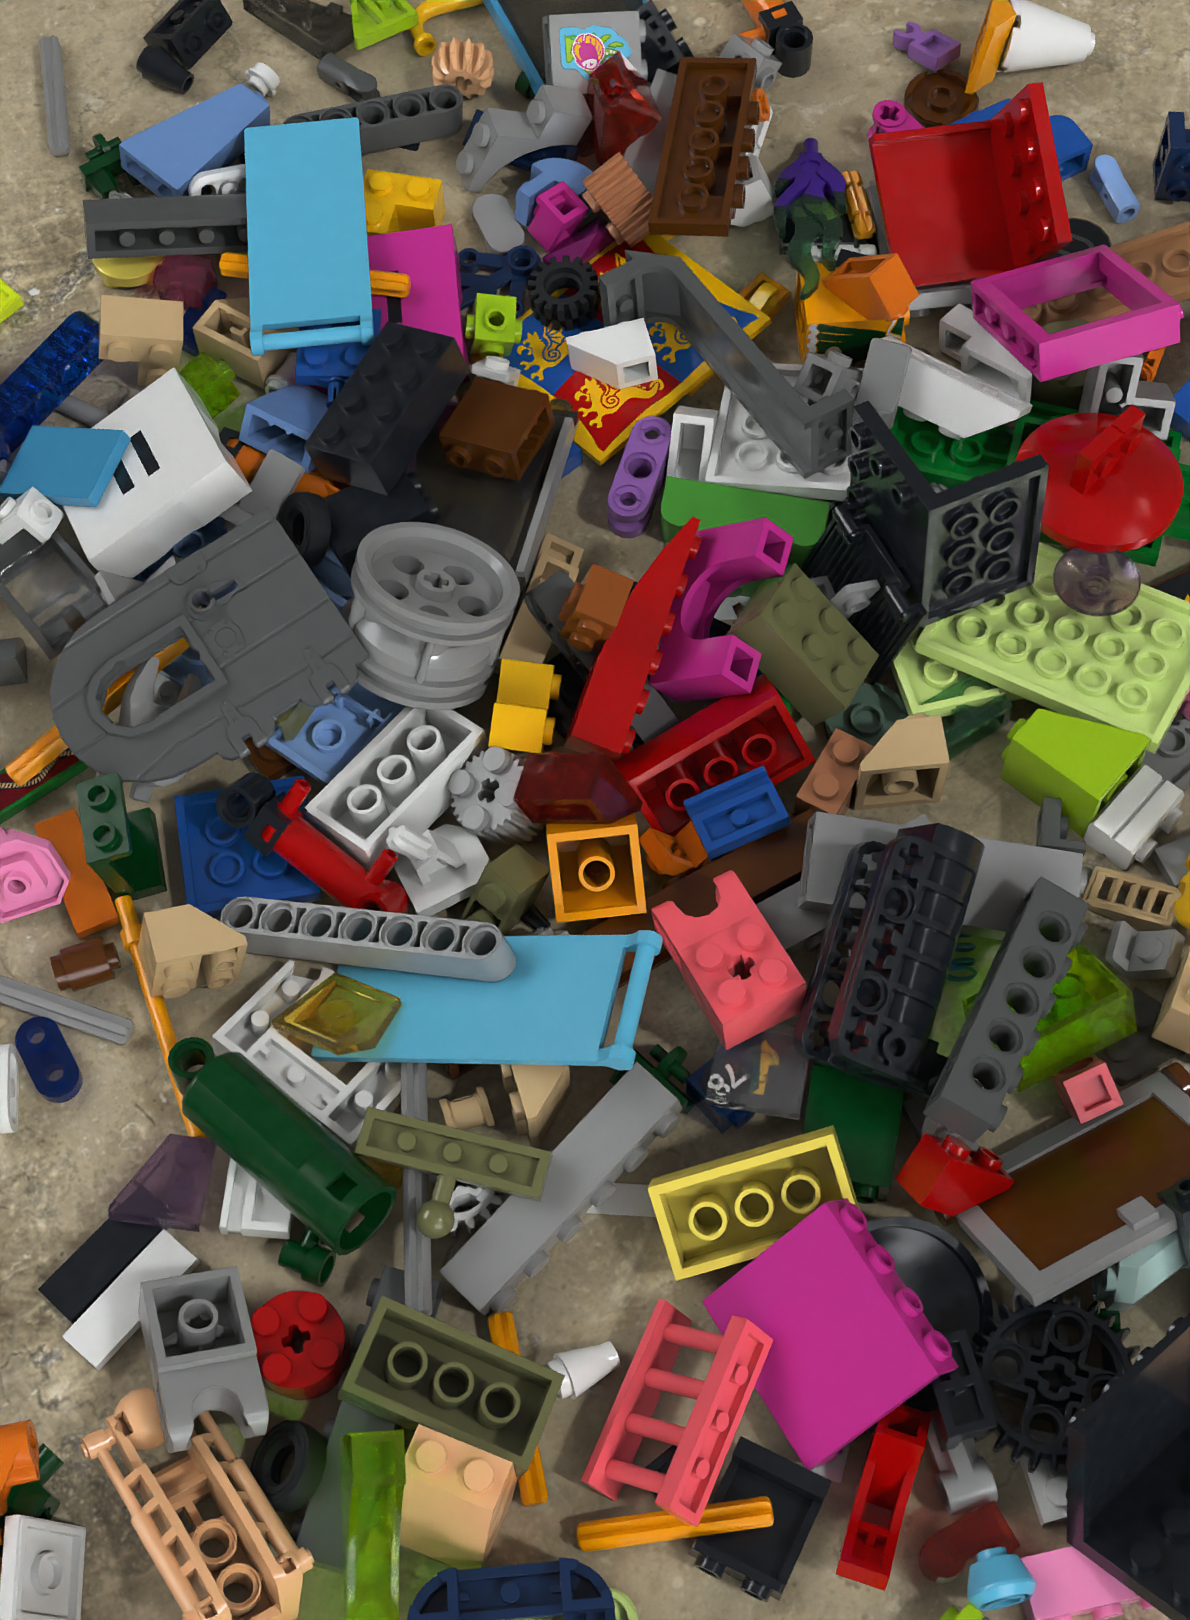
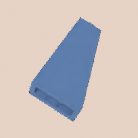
M239 83L124 140L119 144L121 168L159 197L189 196L188 186L196 174L228 167L245 151V128L270 126V105L259 92H252L245 85Z

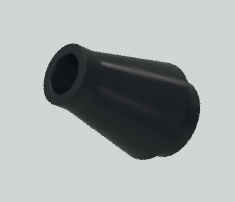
M149 44L143 49L137 60V70L142 73L143 79L177 90L182 94L187 93L194 82V74L187 71L162 46L156 47Z

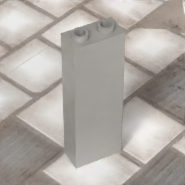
M816 811L807 824L797 908L830 913L850 850L856 844L869 841L881 842L887 845L892 839L896 838L898 829L913 826ZM975 837L984 844L985 849L960 934L1003 940L1022 897L1041 876L1079 898V894L1082 895L1085 891L1088 876L1087 869L1082 867L1083 854ZM872 854L863 855L862 862L868 865L867 872L868 870H876L877 863L872 860ZM865 879L856 880V885H866L871 888L872 884H865ZM855 893L851 897L849 910L853 916L862 917L866 901L862 895Z

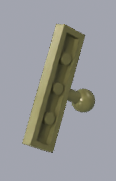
M372 1107L367 1108L354 1152L359 1157L437 1176L431 1200L425 1202L419 1208L416 1215V1224L419 1231L424 1236L432 1239L446 1236L453 1228L455 1217L449 1204L456 1181L541 1202L553 1157L551 1151Z

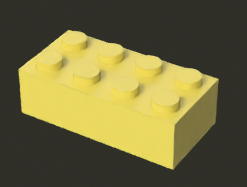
M834 1125L652 1178L647 1187L676 1281L758 1257L825 1202L848 1198L850 1203L859 1208Z

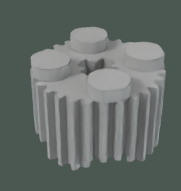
M492 746L485 752L481 751L479 757L476 755L472 756L473 761H467L465 769L461 768L451 774L448 783V789L452 793L451 798L454 799L451 807L455 809L453 814L458 817L457 821L462 824V827L498 845H503V843L511 845V842L522 846L524 840L530 842L532 835H538L540 827L538 820L539 818H544L545 815L542 811L548 807L544 803L549 801V795L553 791L548 788L550 782L546 780V775L536 770V767L507 750Z

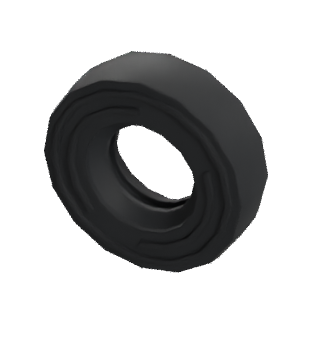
M295 492L289 495L283 503L278 522L310 568L318 565L326 555L331 535L330 513L327 503L320 495L310 492Z
M285 1420L275 1425L263 1437L255 1451L250 1471L276 1512L291 1513L303 1507L314 1495L322 1480L326 1466L327 1447L323 1436L311 1425L302 1421ZM296 1449L293 1468L289 1476L281 1484L280 1476L283 1464L287 1456Z

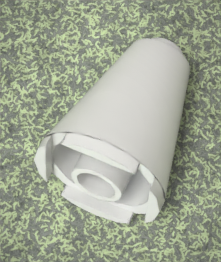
M1008 0L1017 15L996 72L1004 73L1081 63L1087 56L1092 54L1095 46V34L1091 32L1088 24L1028 0Z

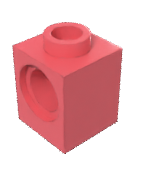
M1091 1052L1049 1071L1066 1112L1080 1124L1124 1105L1106 1062Z

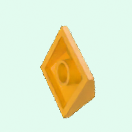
M990 0L972 52L965 93L974 94L994 80L1017 15L1008 0Z

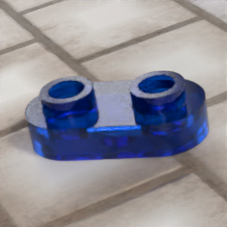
M34 1017L25 1021L17 1030L15 1045L36 1089L49 1102L63 1103L71 1100L82 1087L83 1075L61 1030L53 1020L46 1017ZM45 1033L41 1042L31 1043V1039L35 1034ZM63 1070V1075L60 1079L56 1081L49 1080L50 1074L53 1071Z

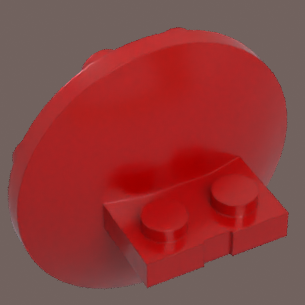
M1131 405L1119 417L1089 412L1069 414L1048 421L1026 438L1018 451L1016 461H1022L1041 454L1049 464L1041 532L1061 543L1063 547L1069 550L1079 549L1094 553H1118L1139 549L1157 539L1168 529L1175 519L1182 501L1183 476L1175 456L1159 437L1142 426L1146 413Z

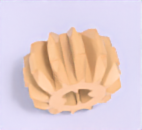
M453 37L451 43L441 42L439 49L434 51V56L431 60L434 86L444 84L455 86L461 91L462 96H466L469 99H472L474 94L484 95L486 88L491 87V82L494 79L492 52L485 50L483 43L474 44L471 43L470 38L465 41H459L456 37Z

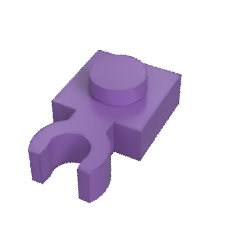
M908 22L906 23V33L897 29L893 32V45L896 48L908 50V58L935 72L960 57L961 43L934 29L925 33L921 31V27L918 24Z

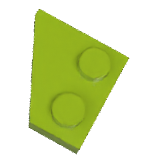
M350 0L354 44L357 51L418 25V13L407 0Z

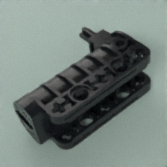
M934 823L898 829L896 838L892 839L887 845L881 842L869 841L856 844L850 850L794 1030V1045L801 1056L862 1081L895 1091H903L925 1101L929 1100L948 1057L937 1053L939 1042L929 1039L985 849L981 841L956 828ZM872 854V860L877 863V868L867 872L868 865L862 862L863 855ZM865 879L864 883L872 884L871 888L866 885H856V880ZM855 893L862 895L866 901L864 912L860 919L855 918L849 910L851 897ZM844 924L849 927H858V931L848 933L849 929L842 928ZM846 940L845 947L851 950L850 957L841 958V952L836 950L838 942H845ZM830 967H838L837 971H845V975L828 972ZM828 981H833L839 987V994L834 1007L826 1005L822 998L824 986ZM816 1012L822 1015H832L831 1021H822L821 1017H815ZM819 1030V1036L824 1038L823 1046L814 1047V1042L808 1039L809 1033ZM974 1079L976 1084L983 1088V1085L978 1080Z

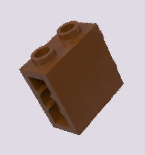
M476 377L467 392L461 395L458 406L450 418L441 426L439 441L447 463L453 464L458 468H469L488 473L497 478L503 477L520 481L555 424L549 396L537 390L524 389L500 381Z

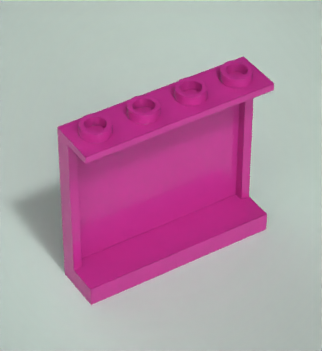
M848 1198L823 1203L702 1301L722 1335L725 1334L733 1315L747 1318L773 1339L755 1388L802 1464L809 1470L833 1461L843 1453V1447L937 1377L954 1371L959 1367L952 1357V1349L948 1340L939 1331L934 1330L923 1313V1304L920 1298L912 1289L904 1285L895 1271V1262L892 1256L883 1246L877 1244L867 1229L868 1224L865 1215L856 1205L850 1203Z

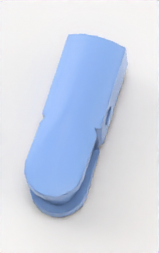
M1110 155L1098 156L1094 162L1095 169L1092 170L1089 176L1091 185L1100 195L1116 223L1131 221L1137 217L1141 207L1127 181L1123 178L1117 161Z

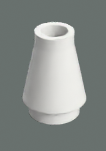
M610 1341L599 1345L556 1353L553 1355L552 1361L545 1363V1367L565 1375L557 1395L559 1400L570 1397L573 1400L607 1374L621 1366L617 1351Z

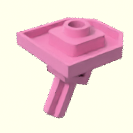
M0 827V923L60 904L70 881L71 872L50 840L21 831L16 832L13 828L5 831L3 827Z

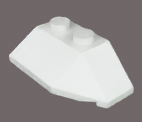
M890 335L881 338L884 340L907 345ZM910 346L912 353L898 406L904 408L903 413L909 418L917 421L928 420L938 425V430L942 434L950 438L961 439V437L967 438L1030 413L1032 404L1020 400Z

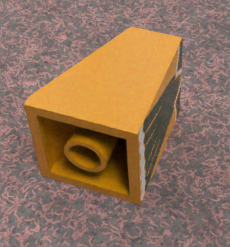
M807 259L798 260L793 310L801 365H804L809 352L825 355L827 349L833 346L840 348L842 354L852 358L851 364L866 362L873 338H884L890 335L906 344L904 326L910 323L909 305L907 306L908 311L894 321L887 322L886 319L867 320L828 290L822 282L824 278L837 269L836 267Z

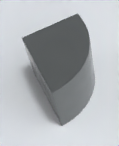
M21 637L0 639V686L28 683L27 652L23 639Z

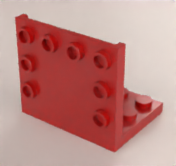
M1043 82L1027 84L991 120L873 134L868 139L889 254L897 253L917 290L971 283L974 280L1043 262L1073 241Z

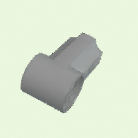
M931 1421L926 1444L937 1470L935 1472V1482L948 1515L954 1516L998 1501V1491L992 1472L983 1457L979 1458L972 1438L959 1442V1445L954 1449L941 1452Z

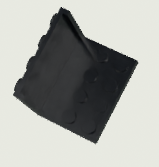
M869 400L853 406L852 426L849 427V437L852 446L851 457L848 458L850 486L847 487V497L853 498L859 507L853 515L858 525H871L909 583L910 587L904 594L911 605L922 603L928 612L919 628L1034 583L1049 464L1041 454L1022 461H1015L1009 466L983 476H976L967 482L936 493Z
M1189 1313L1185 1318L1179 1317L1174 1320L1168 1328L1165 1337L1153 1348H1144L1137 1356L1133 1366L1121 1378H1112L1102 1390L1100 1397L1087 1409L1081 1408L1076 1411L1066 1428L1068 1435V1457L1066 1460L1067 1543L1171 1620H1190Z

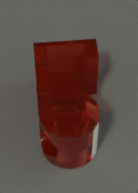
M992 1500L929 1537L919 1552L918 1564L921 1572L927 1579L935 1583H946L952 1581L963 1570L966 1563L975 1559L977 1553L990 1548L1006 1547L1007 1554H1013L1021 1545L995 1501Z

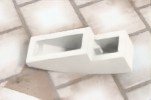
M959 303L940 319L939 351L960 361L961 371L1030 403L1032 373L973 319V311Z

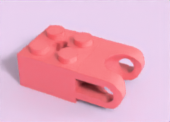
M733 870L713 878V882L716 885L715 894L718 907L709 915L701 917L685 915L673 901H666L651 909L657 933L662 936L663 944L682 973L684 982L726 1050L799 1014L806 994L805 980Z

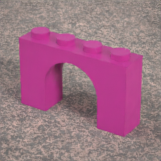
M766 517L696 531V535L702 537L694 560L687 559L683 573L688 574L689 578L681 598L674 597L670 611L676 613L675 620L667 637L662 636L658 650L662 651L663 655L655 675L650 676L648 683L677 703L751 694L762 654L733 634L709 638V634L718 608L731 592L748 582L784 576L794 537Z

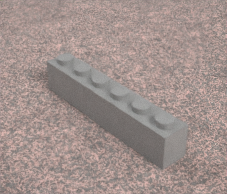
M636 1062L633 1068L626 1072L552 1151L553 1157L541 1202L510 1195L439 1272L486 1317H489L493 1311L496 1314L504 1311L517 1296V1292L514 1289L526 1276L530 1279L535 1277L548 1264L550 1257L547 1253L560 1240L566 1243L580 1230L583 1225V1221L580 1218L592 1205L596 1208L602 1206L614 1193L616 1186L613 1183L625 1170L629 1173L633 1172L646 1159L649 1153L646 1150L648 1145L658 1135L661 1138L666 1137L681 1120L678 1113L683 1109L679 1100L643 1066Z

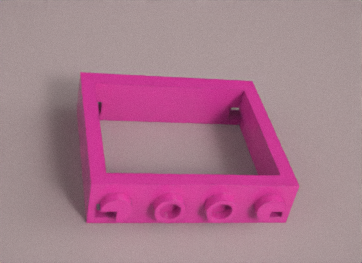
M1105 244L971 281L973 319L1040 382L1180 342V319L1184 318L1179 302L1174 300ZM1102 286L1132 311L1048 334L1022 308Z

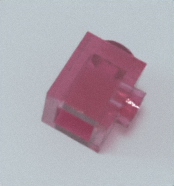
M190 255L166 256L162 265L156 267L153 276V285L157 288L160 300L182 301L184 311L202 315L209 308L218 287L212 260Z

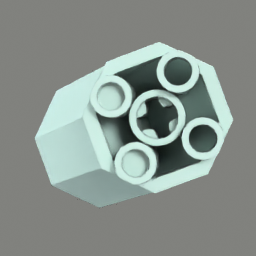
M1179 1229L1095 1274L1092 1283L1094 1301L1104 1302L1106 1310L1126 1312L1180 1269L1189 1268Z

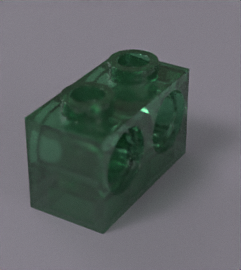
M968 675L920 705L962 696L964 691L971 686H980L986 690L998 687ZM1005 695L994 697L993 700L980 707L968 706L966 704L956 706V709L951 710V715L941 717L942 723L948 726L943 729L949 760L1008 724L1013 704Z

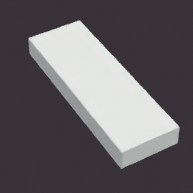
M163 1229L62 1337L99 1371L141 1326L139 1318L140 1282L190 1274L200 1262Z

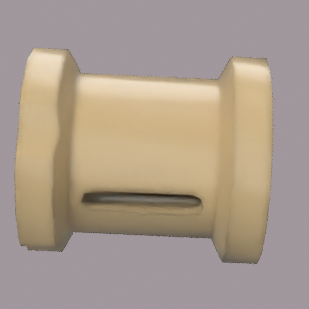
M483 1085L476 1087V1092L450 1101L446 1097L439 1099L446 1125L449 1127L467 1130L482 1124H486L488 1127L495 1125Z

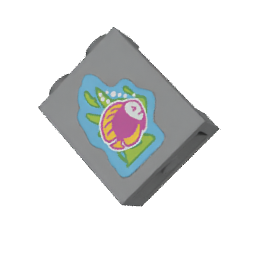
M639 11L558 14L542 17L546 85L578 89L583 94L643 90L642 83L647 82L648 77L647 62L645 59H641V43L645 42L646 28L644 20L639 19Z

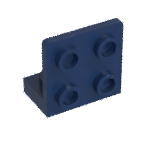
M1168 111L1153 161L1155 200L1190 201V129H1185L1184 112Z

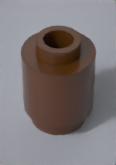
M102 936L60 949V954L50 957L53 973L61 991L71 988L75 992L115 979L114 970L121 968V962L114 942L106 944Z

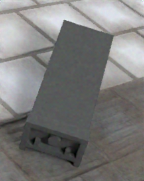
M625 250L626 263L598 277L604 328L644 318L646 325L664 322L675 326L804 479L851 455L852 443L849 437V427L852 426L854 398L844 388L808 406L680 257Z

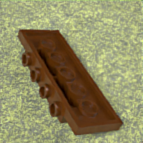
M680 58L648 220L650 235L729 236L731 219H735L736 209H744L746 189L745 184H741V180H749L750 156L745 155L746 153H753L755 148V130L750 128V126L759 124V101H753L757 74L756 58Z

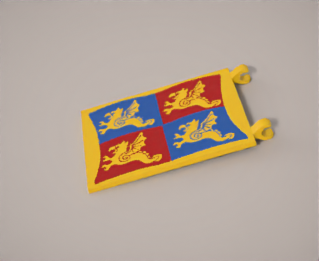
M649 234L633 248H630L625 241L620 245L614 241L589 261L592 269L596 270L599 277L611 269L626 263L625 250L680 257L751 340L771 324V318L766 313L773 311L778 305V300L774 297L778 289L768 282L763 283L756 290L752 298L747 301L667 241L677 235ZM563 288L555 291L550 296L568 298L575 295L578 290ZM600 306L599 311H595L596 317L592 321L585 317V326L580 328L578 323H574L573 330L570 331L566 330V325H561L560 331L553 330L552 322L548 327L543 326L541 319L537 321L530 308L518 318L522 319L520 344L514 343L510 356H504L503 358L510 361V367L521 370L517 387L533 389L548 394L554 418L579 417L580 420L573 442L600 466L627 445L632 428L637 421L648 416L660 417L714 372L675 326L669 323L656 322L648 324L646 327L656 356L658 380L623 389L615 388L572 369L566 343V337L604 328L602 306ZM477 353L470 356L472 363L485 359Z

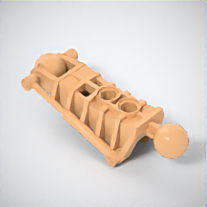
M148 1387L131 1390L119 1401L114 1414L105 1418L107 1429L103 1430L100 1428L80 1438L81 1444L79 1447L85 1458L88 1457L90 1461L98 1458L132 1516L131 1524L182 1610V1620H296L299 1612L303 1573L312 1569V1563H314V1558L309 1549L305 1550L303 1547H297L243 1459L237 1458L209 1411L197 1416L207 1433L197 1435L193 1429L190 1437L192 1447L186 1450L188 1456L152 1474L147 1464L142 1463L135 1449L146 1451L158 1448L165 1442L154 1389ZM116 1445L130 1473L125 1478L109 1452L112 1450L111 1446ZM213 1445L216 1446L224 1461L218 1462L210 1450ZM229 1478L232 1479V1481H233V1483L235 1484V1486H236V1488L238 1489V1491L235 1490V1488L233 1487V1485H232V1483L230 1482ZM134 1493H140L145 1502L143 1507L139 1504ZM211 1495L222 1516L217 1519L203 1521L194 1504ZM248 1507L253 1513L254 1517L256 1518V1523L254 1522L250 1513L248 1512ZM184 1511L194 1530L189 1534L177 1515ZM267 1538L277 1552L278 1557L275 1558L266 1543ZM217 1539L226 1546L227 1552L221 1557L209 1558L202 1553L200 1545L206 1540ZM241 1583L247 1587L251 1596L245 1602L233 1603L225 1597L223 1590L230 1584Z

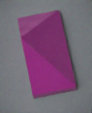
M598 215L543 257V262L549 266V258L555 256L557 262H562V255H569L570 262H573L575 257L582 258L583 265L587 261L589 262L615 241L605 228L608 222Z

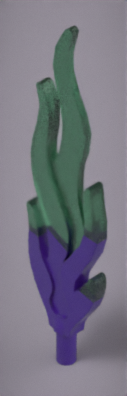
M808 138L804 141L803 153H800L799 157L782 171L774 185V196L778 198L774 205V225L780 239L786 237L787 217L790 216L795 225V233L789 243L787 257L805 280V284L800 292L801 300L808 299L818 289L820 273L812 258L811 249L819 237L823 240L821 263L828 271L836 269L834 255L843 237V223L837 211L840 214L847 212L845 179L831 163L825 160L821 153H818V141L814 138ZM825 193L831 197L833 207L825 198Z

